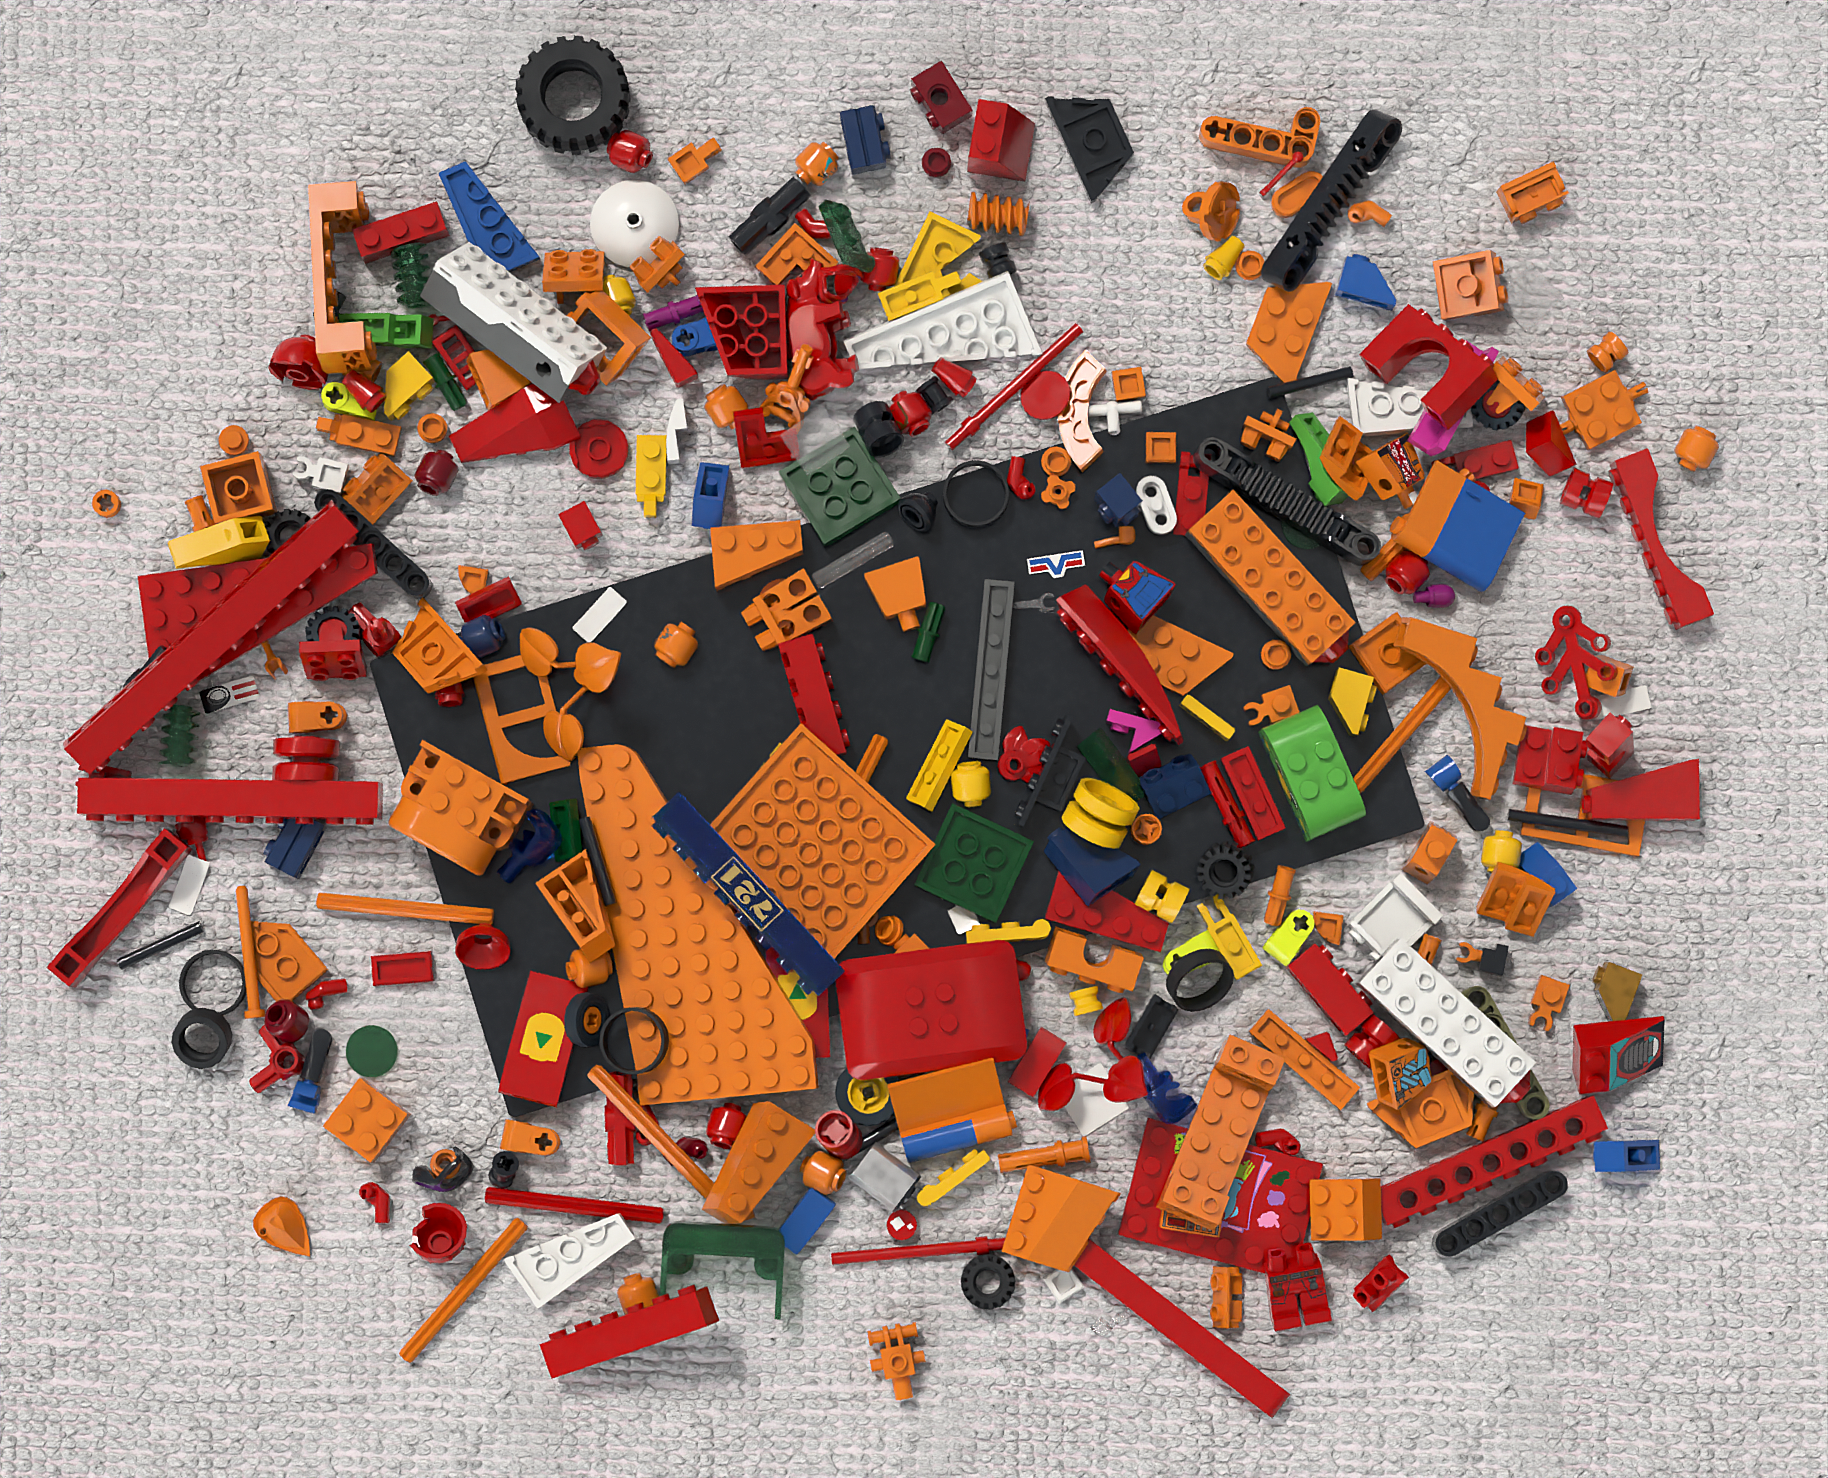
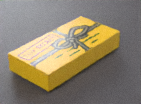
M1186 695L1179 706L1225 741H1228L1235 732V728L1192 696Z

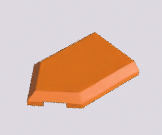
M251 921L257 980L275 1001L281 999L295 1000L329 970L290 924Z

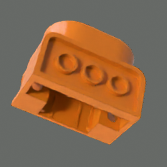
M422 740L420 743L422 749L414 763L409 766L408 773L402 782L401 793L403 796L389 818V826L473 874L480 876L485 872L496 851L504 850L512 844L534 804L524 796Z

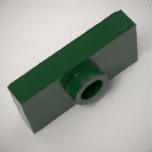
M577 798L549 803L555 862L569 861L582 852Z

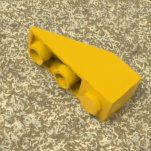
M252 516L233 518L170 540L167 544L175 567L179 569L260 559L270 540L262 517Z

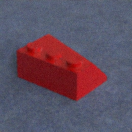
M785 285L695 287L727 376L754 380L788 379Z

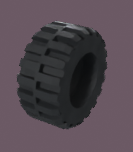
M575 35L573 40H566L565 36L557 37L558 42L550 44L549 41L541 44L542 49L537 53L533 50L528 56V63L526 65L522 64L519 70L520 78L516 80L515 87L517 107L528 132L532 137H536L544 147H553L555 152L564 154L565 151H571L572 155H581V151L587 149L591 153L597 151V146L602 143L606 146L614 133H620L623 128L624 119L628 118L631 98L627 76L620 61L615 59L614 53L607 47L605 49L602 48L600 42L593 39L587 42L584 41L583 36ZM568 71H582L592 75L597 80L601 89V100L598 107L590 115L579 120H563L554 116L548 109L545 100L546 89L551 81Z

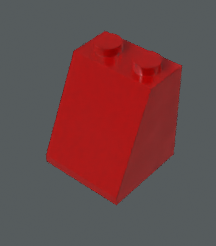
M978 99L967 172L1025 182L1035 123L1007 103Z

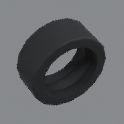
M197 1008L190 1010L182 1016L173 1030L171 1043L174 1053L180 1061L193 1068L205 1069L213 1067L222 1061L231 1046L233 1034L230 1024L223 1015L212 1009ZM196 1023L209 1026L218 1035L219 1046L211 1053H202L194 1050L186 1042V1029Z

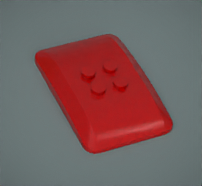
M1005 940L848 959L842 961L835 970L846 1065L849 1074L857 1080L937 1071L993 1058L994 1063L1013 1061L1021 1058L1027 1050L1016 955L1013 946Z

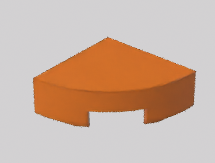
M458 566L461 583L470 594L487 587L488 569Z
M1313 911L1314 926L1319 935L1329 943L1340 945L1344 915Z

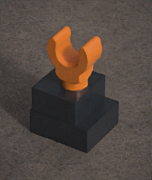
M1467 942L1459 943L1460 947L1468 949L1469 955L1467 958L1457 957V962H1479L1478 971L1500 977L1503 976L1509 946L1495 944L1494 950L1488 948L1478 950L1474 949Z

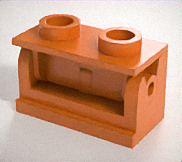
M1554 161L1501 185L1496 191L1511 224L1520 220L1521 224H1524L1536 218V212L1547 208L1549 212L1564 204L1563 200L1569 194L1568 190L1563 192L1565 186Z

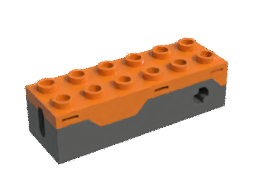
M1234 490L1187 531L1185 536L1273 632L1289 646L1290 650L1305 666L1312 662L1333 663L1348 650L1349 628L1356 622Z

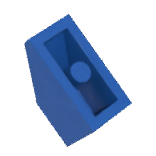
M1353 254L1352 257L1347 256L1342 266L1335 295L1392 311L1396 304V298L1377 265L1369 262L1370 258L1363 255Z
M700 462L693 497L691 526L704 529L722 527L730 465Z
M1536 842L1521 853L1520 870L1541 879L1555 888V894L1548 908L1556 905L1577 890V887L1562 866L1539 842Z
M1659 1140L1594 1142L1593 1160L1595 1162V1172L1660 1170Z

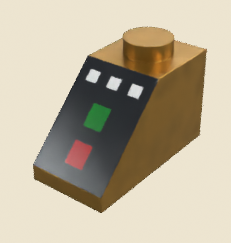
M1604 962L1602 967H1597L1592 982L1596 984L1594 993L1607 1021L1627 1019L1643 974L1611 962Z

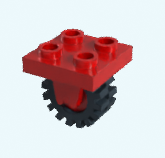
M333 606V611L330 612L328 607L322 608L323 614H320L318 610L313 613L315 619L309 618L307 621L308 626L305 628L307 641L299 642V654L306 678L315 681H326L329 678L355 680L358 677H367V665L360 641L362 640V635L355 615L352 612L349 614L346 608H342L341 612H339L338 606Z

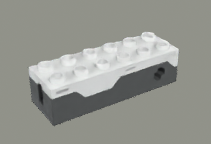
M470 242L437 260L420 295L421 298L558 403L576 391H579L582 395H589L595 390L600 382V374L597 371V367L607 350V347L596 336L585 331L571 317L564 315L549 300L539 296L525 282L518 280L503 265L496 263L484 254L478 246Z
M1402 938L1396 939L1355 983L1489 1107H1496L1498 1104L1517 1103L1530 1090V1069L1535 1065L1536 1061Z

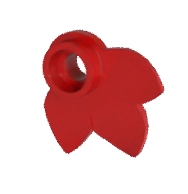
M1022 726L1013 728L1003 740L1004 754L1001 755L998 761L1000 774L1007 780L1015 781L1021 779L1028 783L1033 773H1039L1042 767L1039 758L1046 745L1050 747V742L1042 738L1028 740ZM1011 760H1014V761L1017 762V765H1018L1017 770L1011 769V767H1010V761H1011Z

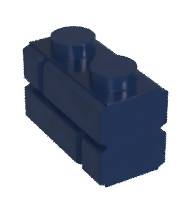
M875 105L841 111L840 121L851 175L886 168V159H891L888 141L882 142L880 131L885 130L882 112L876 113Z
M284 818V824H278L277 828L281 829L277 839H271L263 854L267 856L264 862L296 879H300L327 826L314 820V824H295L296 818Z

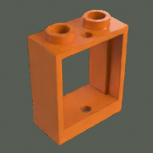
M594 291L591 294L585 292L575 303L577 309L574 312L571 311L566 316L571 317L579 325L589 310H591L624 343L611 361L604 355L597 367L600 380L607 386L622 376L651 337L604 291Z

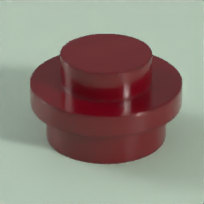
M931 148L924 153L922 168L927 175L938 178L946 175L950 170L951 158L944 149Z

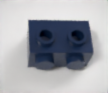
M1121 473L1097 490L1094 501L1100 508L1097 510L1099 515L1107 524L1112 522L1115 527L1121 523L1127 526L1141 512L1139 508L1143 500Z

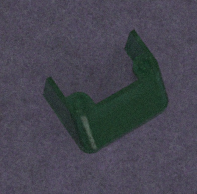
M674 1221L665 1228L662 1242L660 1296L668 1293L669 1274H685L692 1268L694 1254L755 1258L754 1268L756 1273L765 1280H777L774 1319L781 1320L785 1267V1237L781 1230L773 1226Z

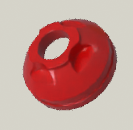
M480 923L466 929L458 936L455 944V954L460 962L471 968L493 969L501 966L508 960L510 956V941L502 931L491 924ZM475 935H489L492 937L488 939H480Z

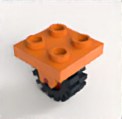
M1504 356L1494 363L1493 370L1498 380L1476 401L1471 409L1478 423L1481 422L1483 427L1492 428V430L1496 431L1513 426L1522 417L1526 407L1532 411L1546 398L1542 394L1544 391L1543 387L1533 378L1528 380L1520 373L1523 368L1513 358L1510 357L1507 360Z

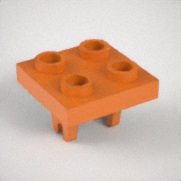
M585 249L581 252L555 250L551 253H545L542 279L543 292H557V303L564 304V292L586 291L591 294L593 291H603L604 252Z

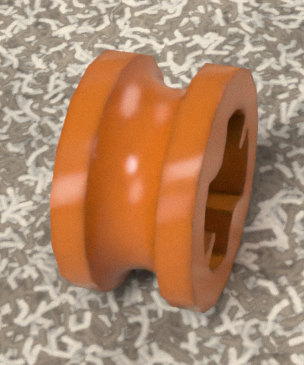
M107 489L101 490L94 495L92 507L100 516L111 518L119 513L121 500L114 492ZM107 496H111V502L114 504L111 510L106 508V512L102 511L103 506L100 504V500L102 498L107 500Z

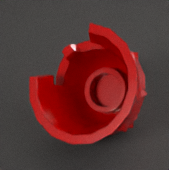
M431 1203L422 1206L424 1220L413 1228V1243L409 1246L418 1256L430 1264L452 1261L453 1258L464 1250L466 1245L464 1240L466 1238L467 1224L463 1214L456 1207L446 1203Z

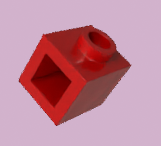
M585 501L558 514L576 549L582 547L583 550H587L600 542L598 538L602 537L603 534Z

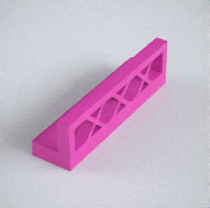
M1468 342L1473 347V352L1479 356L1482 353L1485 354L1492 362H1494L1499 353L1493 347L1482 351ZM1424 409L1407 441L1431 457L1445 451L1463 416L1447 430L1431 418Z

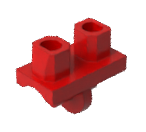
M1389 1254L1354 1288L1353 1297L1361 1307L1365 1308L1368 1306L1374 1312L1409 1277L1397 1267L1393 1257Z

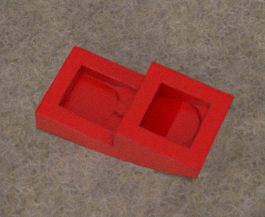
M1041 1027L1009 1078L1008 1083L1034 1097L1067 1042Z

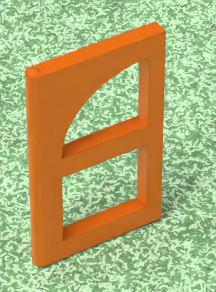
M521 655L485 664L484 666L487 668V671L473 677L501 784L506 785L509 782L571 766L570 761L561 756L539 758L524 754L509 743L503 732V728L541 719L546 716L547 712L551 710L556 711L548 677L538 676L545 704L499 716L489 677L526 666Z
M1584 774L1581 787L1576 786V788L1582 789L1578 819L1586 820V813H1582L1581 808L1582 796L1586 795V790L1618 780ZM1528 787L1524 811L1537 813L1540 789ZM1626 821L1628 826L1627 845L1588 838V832L1575 830V835L1538 829L1535 828L1534 824L1522 823L1520 835L1638 857L1645 821Z

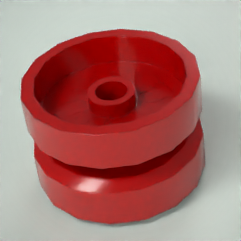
M314 736L273 739V754L281 759H290L292 762L275 764L273 766L272 780L339 781V768L334 764L321 763V760H334L340 756L339 740Z

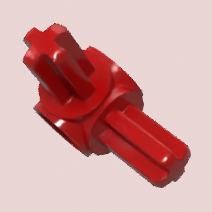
M362 603L354 604L348 611L349 614L352 612L355 615L359 627L363 630V642L377 658L381 657L402 638L387 619L383 617L377 619Z
M265 1025L260 1028L259 1034L272 1053L269 1055L270 1064L249 1080L251 1087L257 1093L263 1092L279 1079L286 1081L290 1077L300 1075L305 1063L304 1055L297 1050L293 1043H285L268 1033ZM293 1054L294 1064L290 1068L285 1069L283 1065L284 1059L288 1055Z

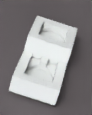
M683 399L676 400L669 419L666 438L667 461L669 465L680 463L677 434L688 433Z

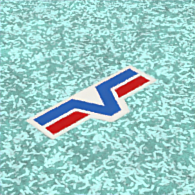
M1082 550L1027 559L1029 574L1049 572L1053 578L1064 576L1067 568L1085 566Z

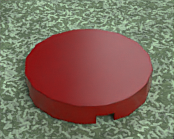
M593 419L578 427L577 430L581 438L570 442L569 454L574 466L582 474L593 479H605L615 475L624 467L628 458L629 445L624 432L617 425L608 420Z

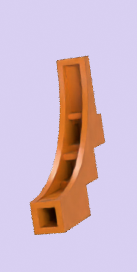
M1403 617L1394 647L1415 655L1432 667L1449 684L1460 701L1470 725L1474 745V777L1470 793L1473 797L1490 800L1491 796L1498 789L1499 779L1497 775L1500 766L1504 765L1507 758L1506 745L1518 746L1519 741L1523 740L1527 730V725L1525 724L1526 717L1494 707V703L1499 700L1502 693V685H1500L1502 677L1469 667L1470 663H1473L1477 656L1478 647L1475 646L1477 638L1413 617Z

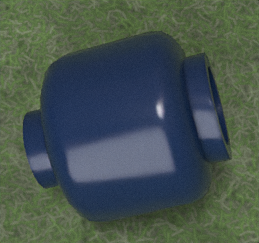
M482 615L464 623L461 627V636L459 638L480 659L498 651L502 647L505 633L497 618L492 619L488 615Z

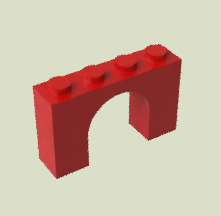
M1408 304L1359 355L1366 368L1386 384L1407 363L1421 354L1435 352L1449 357V365L1444 376L1420 400L1427 414L1449 430L1498 380L1493 370L1495 365L1485 354L1482 353L1479 356L1473 352V347L1466 340L1461 338L1458 341L1454 338L1453 333L1444 324L1440 323L1437 325L1432 322V317L1425 310L1420 308L1417 311Z

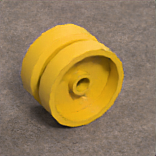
M1082 778L1073 794L1076 801L1069 802L1061 817L1064 824L1073 832L1094 844L1112 849L1119 848L1128 832L1125 826L1133 823L1140 809L1138 804L1126 793L1108 783L1092 778Z

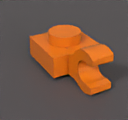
M713 137L698 149L695 148L692 142L669 157L668 161L686 185L708 170L709 166L705 160L717 155L722 149Z

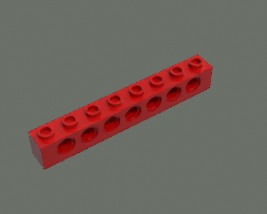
M1588 1095L1547 1113L1541 1119L1531 1120L1381 1186V1215L1384 1225L1392 1224L1393 1228H1397L1410 1222L1408 1216L1420 1212L1421 1216L1436 1211L1438 1209L1436 1204L1445 1200L1449 1204L1465 1198V1191L1475 1188L1476 1192L1491 1187L1493 1185L1491 1180L1502 1176L1506 1180L1520 1174L1519 1168L1530 1164L1531 1168L1547 1162V1155L1557 1152L1561 1156L1575 1150L1574 1144L1579 1141L1585 1140L1586 1144L1602 1138L1601 1132L1607 1130L1608 1127L1594 1095ZM1571 1118L1576 1119L1579 1123V1131L1573 1136L1569 1135L1565 1129L1566 1122ZM1543 1130H1547L1552 1136L1551 1144L1545 1148L1538 1143V1135ZM1516 1142L1521 1143L1525 1149L1523 1157L1518 1160L1514 1159L1510 1154V1148ZM1489 1154L1494 1155L1497 1159V1166L1491 1172L1486 1171L1483 1167V1159ZM1461 1166L1466 1167L1470 1173L1469 1180L1463 1184H1460L1455 1178V1172ZM1434 1178L1439 1179L1442 1183V1191L1436 1196L1431 1195L1427 1189L1429 1181ZM1407 1190L1411 1191L1415 1196V1202L1409 1208L1403 1207L1400 1203L1401 1194Z

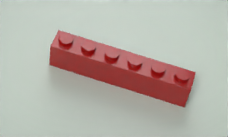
M695 1284L677 1290L679 1294L677 1297L670 1299L669 1293L651 1299L653 1305L644 1307L643 1302L625 1308L627 1314L618 1316L617 1311L603 1315L600 1317L601 1323L593 1325L592 1321L588 1320L574 1325L575 1331L567 1334L566 1328L548 1334L550 1340L539 1345L551 1379L718 1322L719 1318L708 1286L696 1289Z

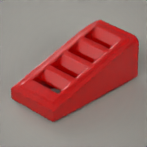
M453 325L434 338L432 345L440 353L443 361L467 391L476 384L473 376L467 379L463 376V374L470 370L468 364L458 369L456 364L475 351L457 325ZM455 336L458 341L444 349L442 345ZM463 346L465 351L451 359L449 355Z
M656 328L651 330V338L676 387L680 388L698 379V373L670 341Z

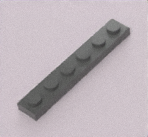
M984 580L971 731L973 733L970 736L968 758L998 761L1014 582Z

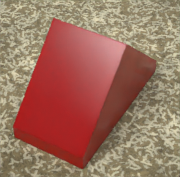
M1554 410L1526 422V453L1549 477L1577 465Z

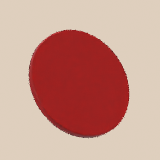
M1039 372L1023 386L1021 403L1024 410L1031 417L1039 420H1047L1058 416L1069 403L1071 396L1069 383L1057 372Z

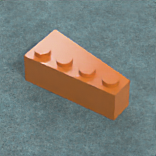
M770 1101L753 1103L702 1210L725 1224L742 1223L815 1135V1129Z

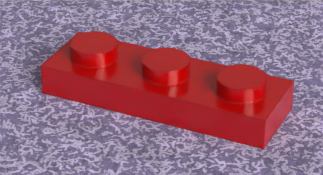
M1249 746L1221 758L1220 760L1257 841L1285 829L1286 827Z

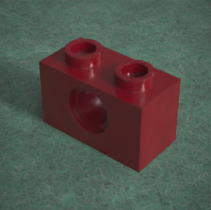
M942 60L911 78V86L913 88L909 89L915 102L918 105L922 103L928 113L925 114V117L933 130L938 128L940 133L944 134L972 117L973 110ZM936 93H942L948 100L942 105H936L932 102L931 97Z

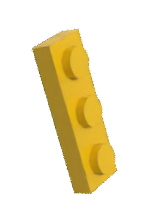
M946 719L906 800L929 811H933L973 731Z

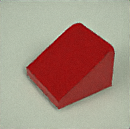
M1150 744L1131 753L1126 758L1135 778L1143 776L1150 769L1161 767V760L1155 744Z
M1328 1032L1304 1039L1330 1062L1337 1060L1338 1056Z

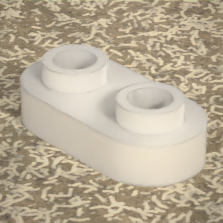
M1147 476L1138 483L1136 493L1143 500L1140 508L1149 530L1157 535H1165L1173 530L1177 516L1165 483L1156 476ZM1149 487L1154 488L1156 496L1148 497L1145 490ZM1158 515L1164 516L1166 524L1158 525L1155 518Z

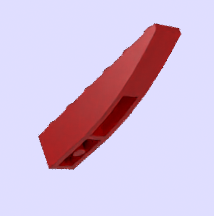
M1086 584L1057 598L1056 602L1059 607L1057 614L1061 617L1060 621L1071 633L1074 630L1077 631L1076 634L1080 638L1079 642L1089 654H1092L1094 651L1102 659L1099 662L1100 666L1109 676L1114 673L1121 680L1118 685L1129 698L1134 695L1141 702L1138 707L1149 720L1154 717L1160 723L1158 730L1168 741L1174 739L1180 745L1183 742V738L1159 678L1145 654L1123 624Z

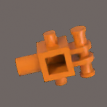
M916 1322L905 1326H900V1323H897L893 1329H888V1326H882L883 1330L867 1331L870 1346L885 1342L886 1347L880 1348L881 1358L870 1360L872 1372L884 1370L885 1379H892L895 1400L912 1398L913 1391L910 1375L915 1374L914 1364L926 1361L924 1351L911 1352L910 1343H904L903 1338L918 1337ZM898 1339V1345L891 1346L890 1340Z

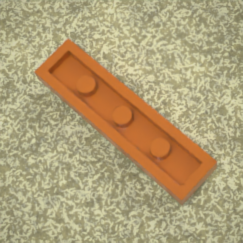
M1267 1009L1248 1031L1271 1052L1286 1058L1284 1063L1339 1110H1342L1360 1089L1355 1082L1271 1010Z

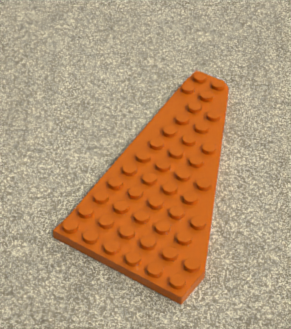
M619 744L581 748L577 754L587 817L590 816L617 902L606 906L615 942V946L612 949L624 1008L640 1007L654 1012L664 1022L669 1037L668 1050L662 1062L649 1072L637 1074L640 1106L818 1089L815 1043L812 1035L734 908L680 860V857L693 842L640 755L630 747ZM630 1011L625 1013L635 1069L638 1071L649 1066L658 1056L661 1047V1035L658 1026L649 1016L638 1011Z

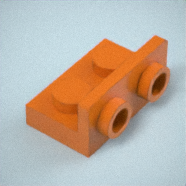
M382 453L378 454V456L374 455L367 460L363 466L365 470L358 478L354 477L348 481L343 488L344 493L341 495L372 525L413 481Z

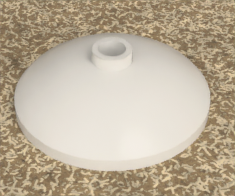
M626 180L609 187L598 198L591 213L590 229L596 247L599 251L604 252L605 258L616 265L630 268V265L640 256L649 264L658 257L649 248L658 236H661L670 243L672 241L676 242L679 232V217L675 204L663 189L643 180ZM632 215L638 216V223L630 224L628 222L629 217Z

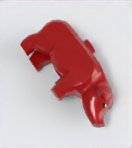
M813 258L810 259L808 268L795 279H790L786 286L788 295L786 330L789 342L787 343V358L789 361H792L795 351L797 349L800 350L803 344L812 347V363L809 369L805 368L799 387L804 390L806 398L810 401L829 394L835 388H848L855 382L854 375L859 371L856 354L849 358H836L838 346L835 333L851 326L848 311H843L841 301L825 304L820 299L817 273L821 267H824V264Z

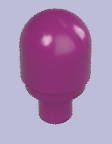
M1446 584L1430 585L1425 588V591L1413 593L1414 603H1426V606L1432 609L1447 608L1455 600L1453 588Z

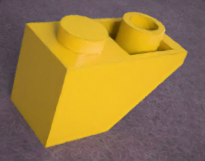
M409 351L386 371L385 394L387 397L384 404V413L391 422L395 418L398 420L402 419L411 410L409 405L417 398L420 400L424 399L434 389L432 387L435 383L433 377Z
M1339 667L1335 672L1328 700L1348 735L1356 737L1359 731H1365L1369 715L1364 714L1367 702H1373L1377 686L1372 685L1374 677Z

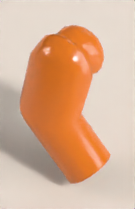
M1370 200L1353 204L1348 209V218L1353 223L1373 219L1385 227L1392 217V214Z

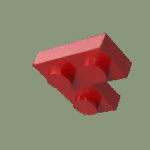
M762 407L733 411L741 468L800 459L796 428L766 432Z

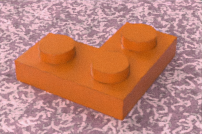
M794 223L755 265V268L773 285H780L796 267H799L804 272L810 265L811 258L823 263L824 267H832L838 265L839 262Z

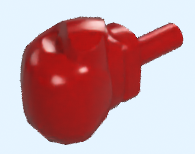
M194 817V823L179 822L175 824L178 837L187 840L188 845L195 844L198 858L207 861L202 842L209 840L206 817Z

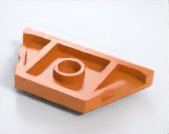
M1330 282L1300 284L1292 292H1287L1278 287H1268L1266 289L1246 341V346L1255 355H1258L1263 364L1283 383L1296 380L1332 286Z
M422 597L417 604L420 610L414 622L408 621L403 637L398 641L392 652L394 656L427 693L485 673L487 668Z
M1153 616L1137 634H1134L1128 628V632L1141 648L1158 676L1162 687L1180 696H1184L1232 659L1234 653L1156 616Z
M1446 1070L1432 1076L1431 1083L1399 1110L1378 1101V1099L1368 1102L1367 1106L1412 1147L1418 1149L1472 1127L1474 1093L1450 1070Z

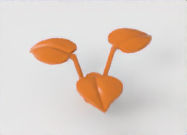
M524 628L520 633V652L526 668L531 673L544 677L551 673L552 666L554 668L575 667V680L583 685L560 709V713L555 710L547 712L543 722L545 738L550 747L562 758L572 761L582 748L584 732L577 718L571 714H566L567 710L587 690L600 693L611 685L619 666L621 652L588 642L582 644L577 649L576 661L560 663L555 661L559 654L558 647L548 634L535 628Z

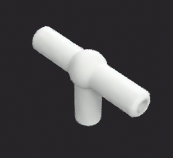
M1140 400L1119 403L1109 401L1106 404L1089 405V417L1107 416L1108 433L1110 435L1120 433L1119 414L1142 412V402Z

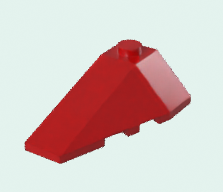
M531 384L449 435V438L461 463L493 459L499 455L514 453L522 455L528 451L542 449L544 451L555 450L581 438L564 400L558 403L535 384Z

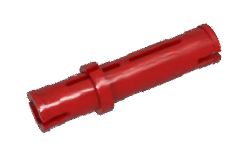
M1216 760L1201 766L1200 769L1224 818L1222 822L1224 826H1228L1235 842L1238 843L1237 847L1241 849L1243 846L1245 847L1255 842L1256 840L1253 838L1243 818L1246 815L1243 810H1239Z

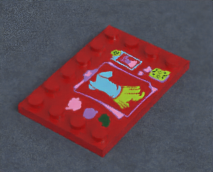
M1147 1118L1117 1235L1264 1274L1263 1263H1267L1268 1250L1280 1248L1284 1249L1286 1259L1297 1257L1296 1246L1303 1244L1310 1218V1180L1320 1178L1322 1163L1248 1144L1227 1195L1230 1198L1223 1213L1220 1237L1160 1228L1159 1221L1161 1209L1156 1206L1188 1128Z

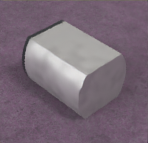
M875 1142L849 1177L851 1181L894 1213L899 1207L903 1209L901 1204L905 1205L916 1190L915 1185L920 1187L917 1183L921 1178L918 1173L877 1142Z

